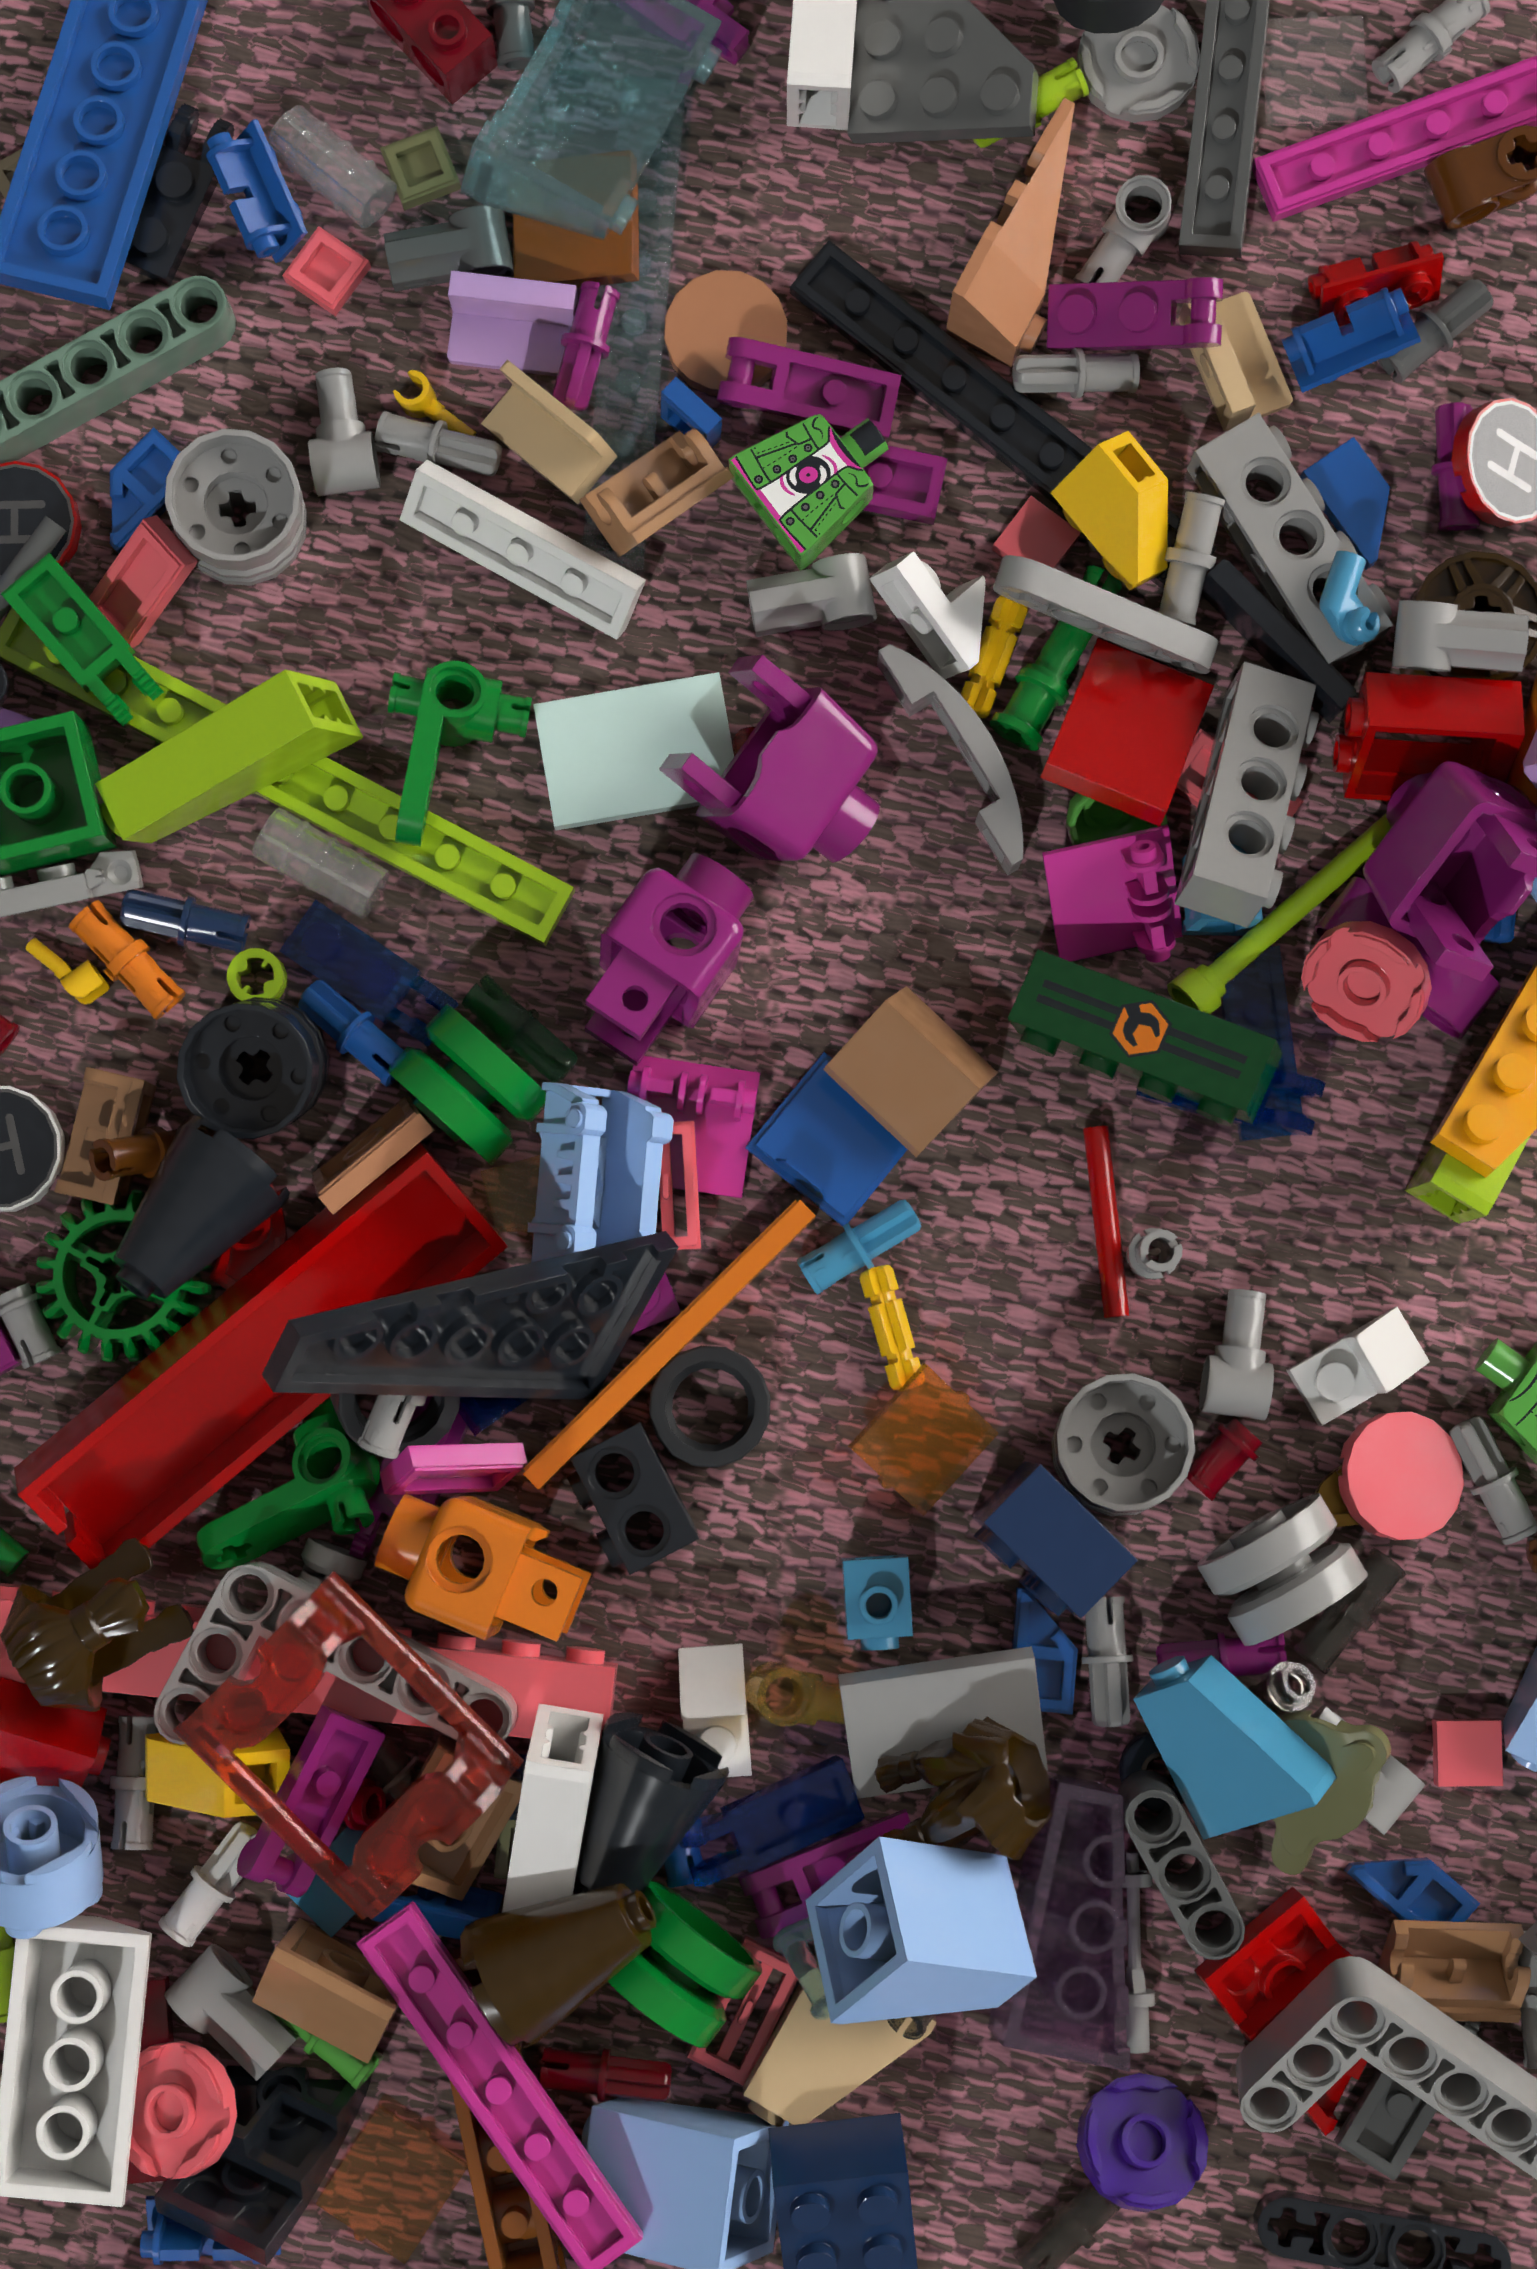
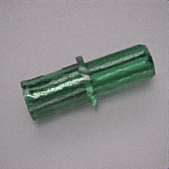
M490 975L484 976L480 980L482 987L476 983L463 999L462 1006L470 1010L502 1039L501 1047L504 1050L513 1048L550 1082L557 1083L563 1080L578 1061L576 1054L537 1020L539 1012L536 1009L527 1011L500 987Z

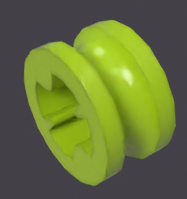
M250 948L241 951L232 959L227 969V983L230 991L240 1001L253 997L279 999L287 987L288 975L284 964L273 953L264 949ZM255 961H263L261 967L266 971L272 967L274 972V980L265 982L263 986L264 993L259 995H251L253 988L249 985L243 988L241 984V976L251 973V963Z

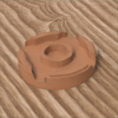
M715 270L693 278L675 295L665 316L664 341L673 369L690 387L710 396H717L720 381H727L731 360L725 358L729 337H743L787 347V318L779 298L763 281L741 271ZM755 365L751 385L761 387L771 378L772 368Z

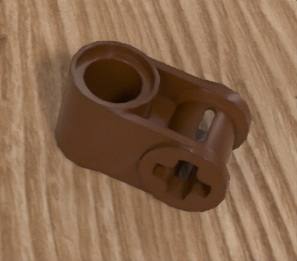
M1528 125L1514 127L1509 131L1476 144L1455 148L1437 157L1425 167V177L1447 229H1460L1478 222L1491 213L1525 201L1536 193L1537 127ZM1510 158H1514L1516 163L1511 165L1509 162ZM1528 164L1530 166V170L1526 171L1524 165Z

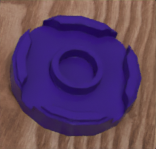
M1137 2073L1114 2079L1090 2097L1079 2118L1076 2147L1083 2172L1100 2195L1123 2209L1146 2213L1177 2204L1193 2189L1195 2182L1200 2180L1207 2165L1208 2135L1201 2112L1191 2099L1187 2100L1182 2092L1175 2089L1178 2086L1164 2077Z

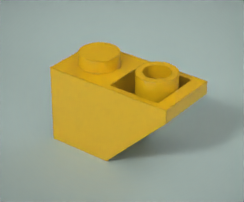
M1126 431L1099 443L1059 483L1051 494L1063 508V514L1069 524L1082 532L1100 553L1103 564L1108 572L1116 579L1122 581L1129 590H1132L1154 579L1167 569V561L1164 559L1168 547V479L1132 434Z
M276 1723L216 1728L215 1731L194 1743L182 1745L168 1741L160 1733L145 1734V1797L148 1802L221 1818L267 1814L290 1769V1748Z

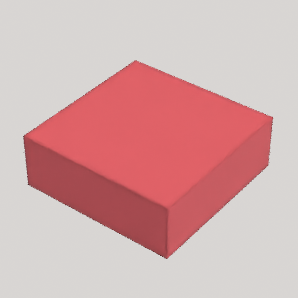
M318 226L282 276L287 284L336 316L371 269V265L368 259Z
M1030 496L995 541L992 550L1001 557L1007 555L1020 556L1056 569L1077 542L1081 532L1033 496Z
M1497 1718L1432 1719L1434 1785L1438 1787L1503 1786L1501 1720Z

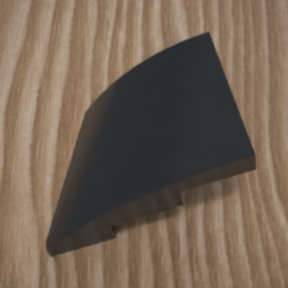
M227 2066L225 2070L235 2089L237 2119L232 2140L219 2160L200 2173L181 2179L168 2178L154 2196L157 2212L267 2266L296 2225L326 2176L360 2110L368 2091L371 2077L356 2090L347 2080L309 2079V2072L306 2067H283L278 2070H267L256 2081L242 2066Z

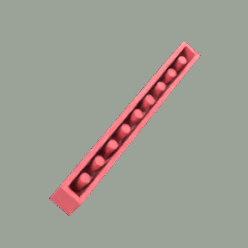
M0 1583V1634L5 1626L20 1585ZM52 1590V1596L59 1594L62 1590ZM145 1599L150 1608L144 1622L156 1618L160 1614L159 1612H154L156 1601ZM181 1604L189 1612L194 1622L193 1629L195 1630L207 1606ZM309 1618L308 1629H296L305 1640L312 1642L320 1641L325 1635L327 1628L326 1619ZM388 1626L412 1638V1629ZM438 1632L437 1643L417 1641L502 1686L513 1696L517 1704L518 1717L514 1729L508 1736L531 1739L540 1703L604 1714L598 1745L600 1746L602 1730L607 1719L613 1713L618 1663L604 1662L605 1650L567 1646L566 1657L540 1655L541 1643L514 1639H503L501 1650L477 1648V1637L450 1632ZM214 1634L209 1639L206 1653L210 1663L216 1668L230 1669L236 1659V1647L232 1640L221 1634ZM368 1636L360 1637L354 1644L353 1659L362 1670L378 1672L384 1665L385 1650L382 1644L375 1638ZM0 1637V1676L25 1683L16 1668L13 1667ZM190 1637L181 1642L171 1643L155 1652H149L130 1666L103 1677L102 1691L159 1698ZM265 1639L230 1705L317 1715L323 1704L359 1720L433 1728ZM418 1668L415 1670L410 1681L411 1690L415 1697L426 1703L439 1701L444 1692V1682L440 1674L430 1668ZM187 1693L181 1694L177 1699L201 1702L194 1695ZM478 1699L472 1702L468 1712L469 1721L477 1731L489 1734L501 1729L503 1714L495 1702L488 1699Z

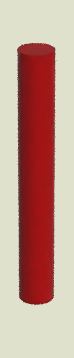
M1108 1126L1083 1128L1104 1318L1130 1316Z

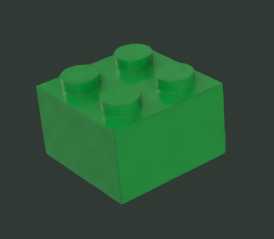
M74 711L0 728V877L118 848L114 832L104 820L101 807L104 801L95 783L101 780L89 726Z

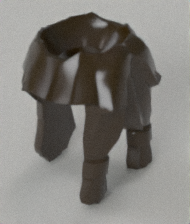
M137 1538L125 1540L113 1554L102 1560L97 1567L75 1578L57 1595L48 1597L35 1587L25 1584L20 1585L0 1637L13 1667L16 1668L40 1706L75 1708L90 1712L98 1711L103 1700V1677L130 1666L149 1652H155L171 1643L181 1642L192 1636L194 1622L189 1612L179 1604L166 1607L156 1618L144 1622L150 1607L136 1580H129L131 1577L151 1569L153 1562L151 1559L152 1554L147 1545L141 1544Z
M986 1717L984 1720L974 1719L963 1732H953L951 1738L935 1741L920 1751H912L901 1756H885L878 1759L877 1768L875 1769L876 1781L879 1783L880 1789L885 1793L896 1790L904 1784L917 1782L921 1779L930 1785L938 1787L921 1818L919 1817L908 1823L904 1828L893 1829L883 1834V1837L960 1849L974 1836L984 1835L990 1844L1003 1856L1012 1860H1020L1032 1839L1052 1817L1051 1783L1037 1745L989 1717Z

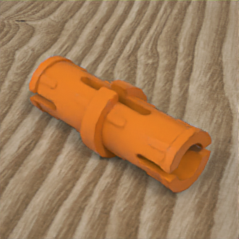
M99 900L92 902L89 907L86 906L70 922L68 926L70 930L75 932L106 965L107 968L104 970V973L113 982L120 980L138 998L155 1020L163 1017L165 1014L164 1010L168 1013L185 996L186 992L147 953L151 948L141 938L135 940L113 918Z

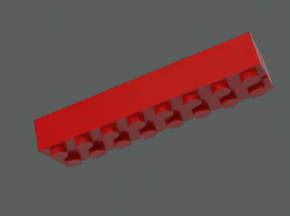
M422 1142L418 1143L335 1214H332L327 1207L20 1462L14 1468L18 1496L57 1536L64 1530L66 1545L90 1570L97 1567L102 1560L113 1554L125 1540L137 1538L141 1544L147 1545L149 1549L331 1396V1394L273 1392L262 1376L288 1320L473 1277L503 1252L508 1245L491 1222ZM64 1505L69 1509V1511L66 1514Z

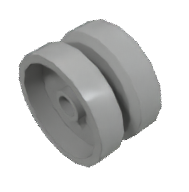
M1320 1493L1306 1496L1254 1520L1234 1533L1228 1540L1213 1549L1197 1563L1199 1571L1214 1595H1232L1250 1588L1232 1604L1228 1612V1619L1244 1646L1266 1641L1301 1624L1342 1599L1359 1586L1368 1576L1366 1569L1351 1544H1331L1312 1552L1333 1534L1337 1525L1334 1516Z

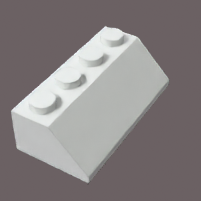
M78 1915L63 1924L43 1929L35 1937L29 1939L16 1938L0 2085V2196L123 2207L125 2204L152 1933L102 1917Z

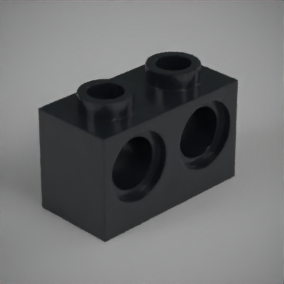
M638 1423L571 1458L576 1471L567 1475L568 1482L583 1510L595 1506L606 1528L596 1533L613 1568L624 1563L629 1575L700 1539L701 1536L643 1423ZM611 1453H619L627 1457L634 1469L632 1482L626 1489L621 1491L607 1489L598 1478L599 1463L605 1456ZM640 1511H648L659 1517L664 1528L663 1537L659 1544L651 1548H641L632 1543L627 1534V1524L633 1514Z

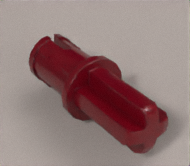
M546 2046L544 2048L542 2062H545L544 2067H541L539 2082L544 2090L554 2089L596 2094L598 2102H605L606 2096L664 2102L670 2094L672 2069L671 2065L667 2062L611 2056V2049L606 2048L603 2049L602 2055L557 2050Z

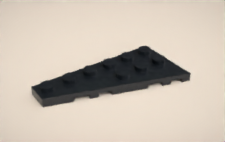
M664 1231L290 1319L262 1376L273 1392L593 1400L598 1395L679 1247L669 1234Z

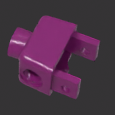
M763 654L739 657L728 673L769 707L765 715L721 776L693 753L669 754L659 770L701 804L696 812V816L759 860L798 861L808 855L812 848L832 863L842 860L858 847L868 835L880 812L879 804L857 786L860 779L875 760L878 752L876 742L821 687L802 689Z
M1451 761L1443 762L1433 772L1417 775L1404 782L1393 793L1387 805L1386 818L1391 828L1363 867L1364 877L1391 927L1416 937L1434 964L1483 981L1494 966L1479 944L1497 922L1506 916L1515 914L1532 892L1533 881L1535 877L1537 878V821L1535 818L1537 806L1519 788Z
M692 853L676 876L660 868L648 870L601 933L600 967L605 973L585 1000V1005L596 1011L586 1024L585 1032L638 1066L671 1017L688 1028H694L736 967L744 932L739 919L754 898L753 892L723 865L697 853ZM672 938H685L692 941L696 946L690 949H678L669 945L666 941ZM621 1029H623L633 1037H628L624 1035Z

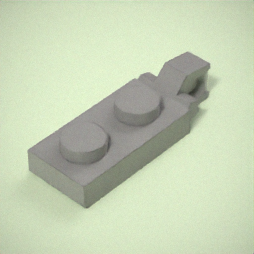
M136 851L100 852L90 869L81 874H77L75 863L36 870L39 883L20 887L14 886L12 876L0 878V918L143 888Z

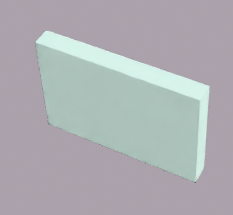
M719 672L533 704L555 830L700 806L701 804L659 770L669 754L693 753L721 776L734 758Z

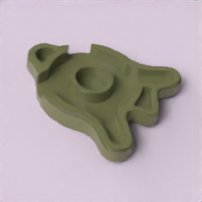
M1313 1710L1293 1711L1279 1716L1285 1724L1331 1765L1337 1777L1316 1806L1273 1819L1276 1829L1271 1858L1280 1871L1289 1875L1300 1874L1308 1865L1314 1848L1318 1843L1341 1838L1356 1829L1373 1807L1375 1785L1379 1781L1381 1768L1391 1755L1390 1741L1386 1734L1378 1727L1369 1724L1353 1725L1343 1720L1336 1726L1323 1719L1310 1717L1314 1712Z

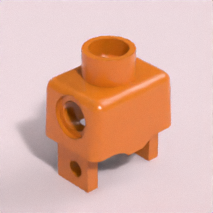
M405 1494L391 1517L375 1560V1567L409 1581L404 1594L405 1602L409 1608L484 1641L497 1634L505 1620L557 1642L562 1632L566 1634L569 1632L592 1576L590 1571L534 1549L537 1541L547 1538L550 1534V1530L544 1528L543 1524L469 1495L447 1499L440 1507ZM462 1535L469 1536L477 1541L483 1550L484 1565L476 1578L461 1573L453 1561L454 1544ZM545 1579L552 1581L557 1587L556 1599L551 1598L544 1591Z

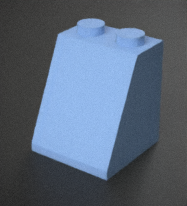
M879 1836L805 1900L830 2022L834 2024H850L998 2008L1037 1977L1007 1857L1003 1855Z
M622 2097L592 2106L591 2114L583 2128L582 2145L644 2233L643 2239L627 2250L625 2254L684 2269H736L772 2253L777 2214L768 2128L777 2126L766 2122L756 2114ZM785 2121L783 2126H789V2122Z

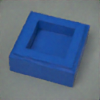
M675 377L661 391V418L676 432L680 430L685 434L692 428H695L713 448L721 440L722 418L680 379Z

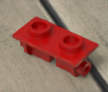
M1412 241L1404 246L1373 253L1371 260L1374 267L1373 271H1366L1360 257L1332 265H1322L1318 267L1317 274L1308 276L1309 292L1313 300L1320 299L1319 317L1333 312L1338 326L1351 323L1345 306L1377 293L1387 287L1389 292L1401 288L1409 309H1414L1423 304L1439 300L1444 255L1442 252L1434 254L1430 244L1420 246L1417 241Z

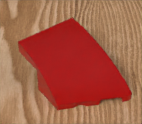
M1292 1886L1245 1926L1244 1940L1235 1953L1230 1957L1220 1960L1206 1959L1194 1971L1250 2043L1329 1964L1339 1958L1353 1955L1337 1943L1306 1898ZM1363 2058L1358 2060L1305 2112L1325 2136L1334 2130L1338 2122L1334 2110L1350 2078L1353 2077L1359 2080L1367 2064V2061Z

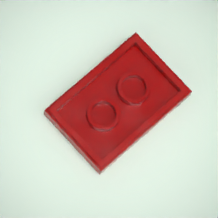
M1098 638L1040 778L1160 827L1169 808L1214 685Z

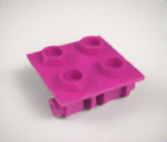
M1168 824L1042 852L1058 957L1071 962L1137 947L1141 953L1145 954V958L1149 962L1158 963L1170 958V951L1176 945L1175 938L1183 937L1180 908L1174 904L1177 895V885Z
M644 1056L638 1066L633 1064V1070L630 1071L628 1093L662 1108L661 1112L671 1115L674 1122H695L698 1192L742 1199L749 1153L745 1147L751 1140L760 1073ZM673 1135L670 1141L672 1184L674 1189L685 1190L682 1135Z

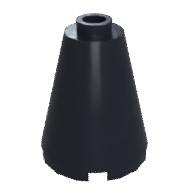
M188 1115L178 1127L113 1257L116 1264L121 1268L116 1274L117 1280L143 1300H148L152 1293L160 1298H167L281 1209L289 1199L290 1192L287 1187L275 1192L270 1186L278 1175L267 1163L222 1128H219L212 1137L198 1130L197 1128L205 1120L198 1116Z
M633 1712L615 1713L607 1719L602 1730L577 1868V1877L585 1886L584 1892L619 1883L626 1885L632 1892L636 1890L644 1891L723 1787L729 1774L728 1767L718 1769L722 1756L716 1749L698 1736L666 1721H662L658 1731L639 1726L643 1714Z

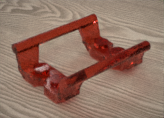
M333 1571L317 1586L300 1607L255 1651L261 1663L259 1676L244 1681L230 1675L172 1731L362 1920L367 1916L372 1920L421 1875L424 1866L419 1860V1847L431 1840L444 1841L451 1845L501 1794L511 1775L521 1766L524 1760ZM362 1636L458 1732L453 1757L454 1761L443 1772L426 1773L405 1789L365 1829L356 1843L353 1861L347 1866L233 1751L236 1748L255 1746L264 1740L315 1690L325 1675L327 1658L339 1645Z

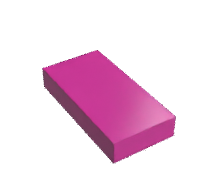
M523 1442L407 1446L396 1459L389 1463L380 1472L384 1494L389 1495L493 1492L500 1490L527 1464Z

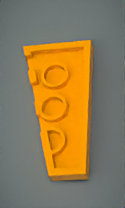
M1537 960L1430 1143L1485 1178L1537 1129Z

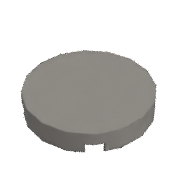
M1161 5L1154 15L1134 28L1119 33L1094 34L1084 31L1080 40L1076 62L1077 69H1081L1088 85L1089 95L1087 97L1091 103L1110 117L1137 123L1158 120L1179 108L1193 89L1200 63V50L1197 35L1186 17L1173 7L1169 10Z

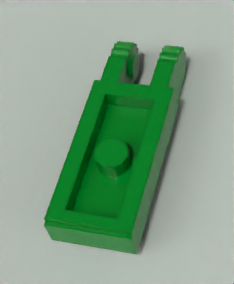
M50 553L1 593L4 599L87 693L92 691L122 726H125L134 718L130 714V708L118 694L112 693L102 682L120 665L132 676V682L144 696H149L154 701L164 693L133 657L134 649Z

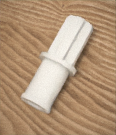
M241 1821L236 1823L203 1867L196 1865L190 1873L193 1880L167 1914L162 1916L158 1922L159 1926L168 1936L183 1946L192 1947L198 1935L224 1902L231 1903L235 1899L236 1895L233 1889L243 1878L237 1873L238 1858L245 1844L250 1839L255 1838L258 1830Z

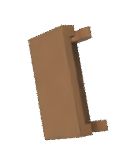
M692 428L685 434L679 430L587 493L579 501L619 558L733 479L734 476L728 467L725 468L707 440L698 430Z
M86 1067L83 1077L84 1087L60 1179H57L54 1192L92 1200L101 1204H116L126 1208L134 1175L117 1177L109 1181L99 1180L91 1170L89 1151L95 1148L92 1144L98 1139L134 1136L139 1130L145 1128L157 1086L146 1080Z
M1393 1920L1378 1962L1380 1969L1454 2021L1519 2023L1522 2015L1520 2008L1531 1979V1968L1518 1966L1519 1956L1522 1954L1524 1947L1518 1940L1524 1934L1522 1924Z

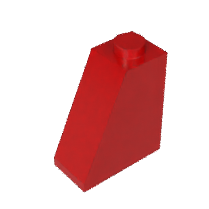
M0 1676V1783L22 1776L36 1777L37 1785L59 1787L58 1778L82 1787L88 1774L99 1776L111 1743V1738L101 1736L107 1709L100 1707V1710L90 1712L75 1708L40 1706L31 1694L27 1684Z

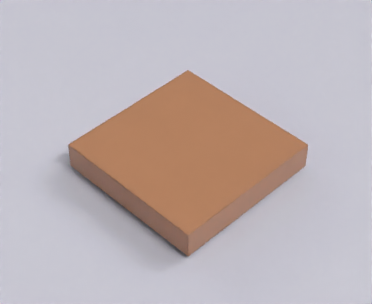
M404 1096L312 1173V1181L317 1196L332 1214H335L434 1131L424 1113L413 1104V1100L410 1097L406 1098Z

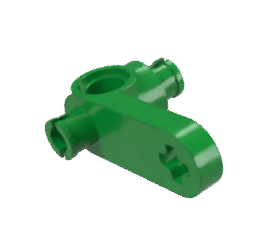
M447 661L433 668L427 667L425 679L394 672L393 686H391L388 713L417 716L397 820L396 843L418 847L422 845L441 745L457 747L468 744L473 740L493 743L495 731L519 735L522 738L526 737L532 697L526 696L524 698L502 694V680L483 677L474 666L461 661ZM446 699H458L467 706L461 709H450L440 702Z
M331 1396L302 1419V1424L293 1434L296 1449L292 1459V1470L295 1479L205 1525L197 1533L196 1541L202 1562L206 1567L211 1569H228L246 1564L332 1520L333 1531L339 1535H349L360 1531L356 1517H360L362 1526L365 1528L374 1522V1515L369 1508L367 1500L374 1495L379 1483V1462L374 1454L361 1449L346 1434L331 1402ZM339 1461H341L340 1467L331 1476L334 1467Z

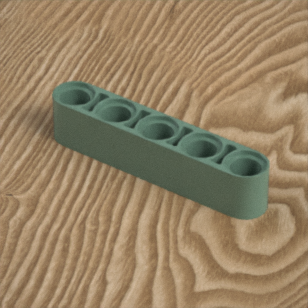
M192 276L183 279L0 381V464L17 461L223 347L231 340L235 332L236 318L220 285L206 276ZM208 304L217 307L214 317L204 323H193L190 321L193 311L199 306ZM151 334L162 336V342L153 352L147 354L135 352L137 344L145 336ZM97 364L107 366V372L99 382L94 384L81 383V378L89 367ZM40 395L52 396L49 408L43 413L37 415L27 414V407L35 397Z

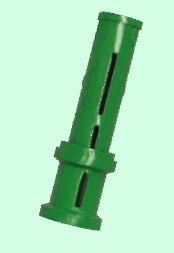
M1088 566L1082 580L1097 586L1105 569L1097 566ZM1109 574L1102 589L1117 595L1123 586L1120 580ZM1059 620L1035 663H1028L1025 667L1019 669L1015 676L1018 686L1002 713L996 712L989 722L992 729L1002 738L1020 748L1029 751L1039 750L1043 743V737L1040 735L1055 707L1063 706L1069 698V685L1066 681L1077 665L1093 634Z

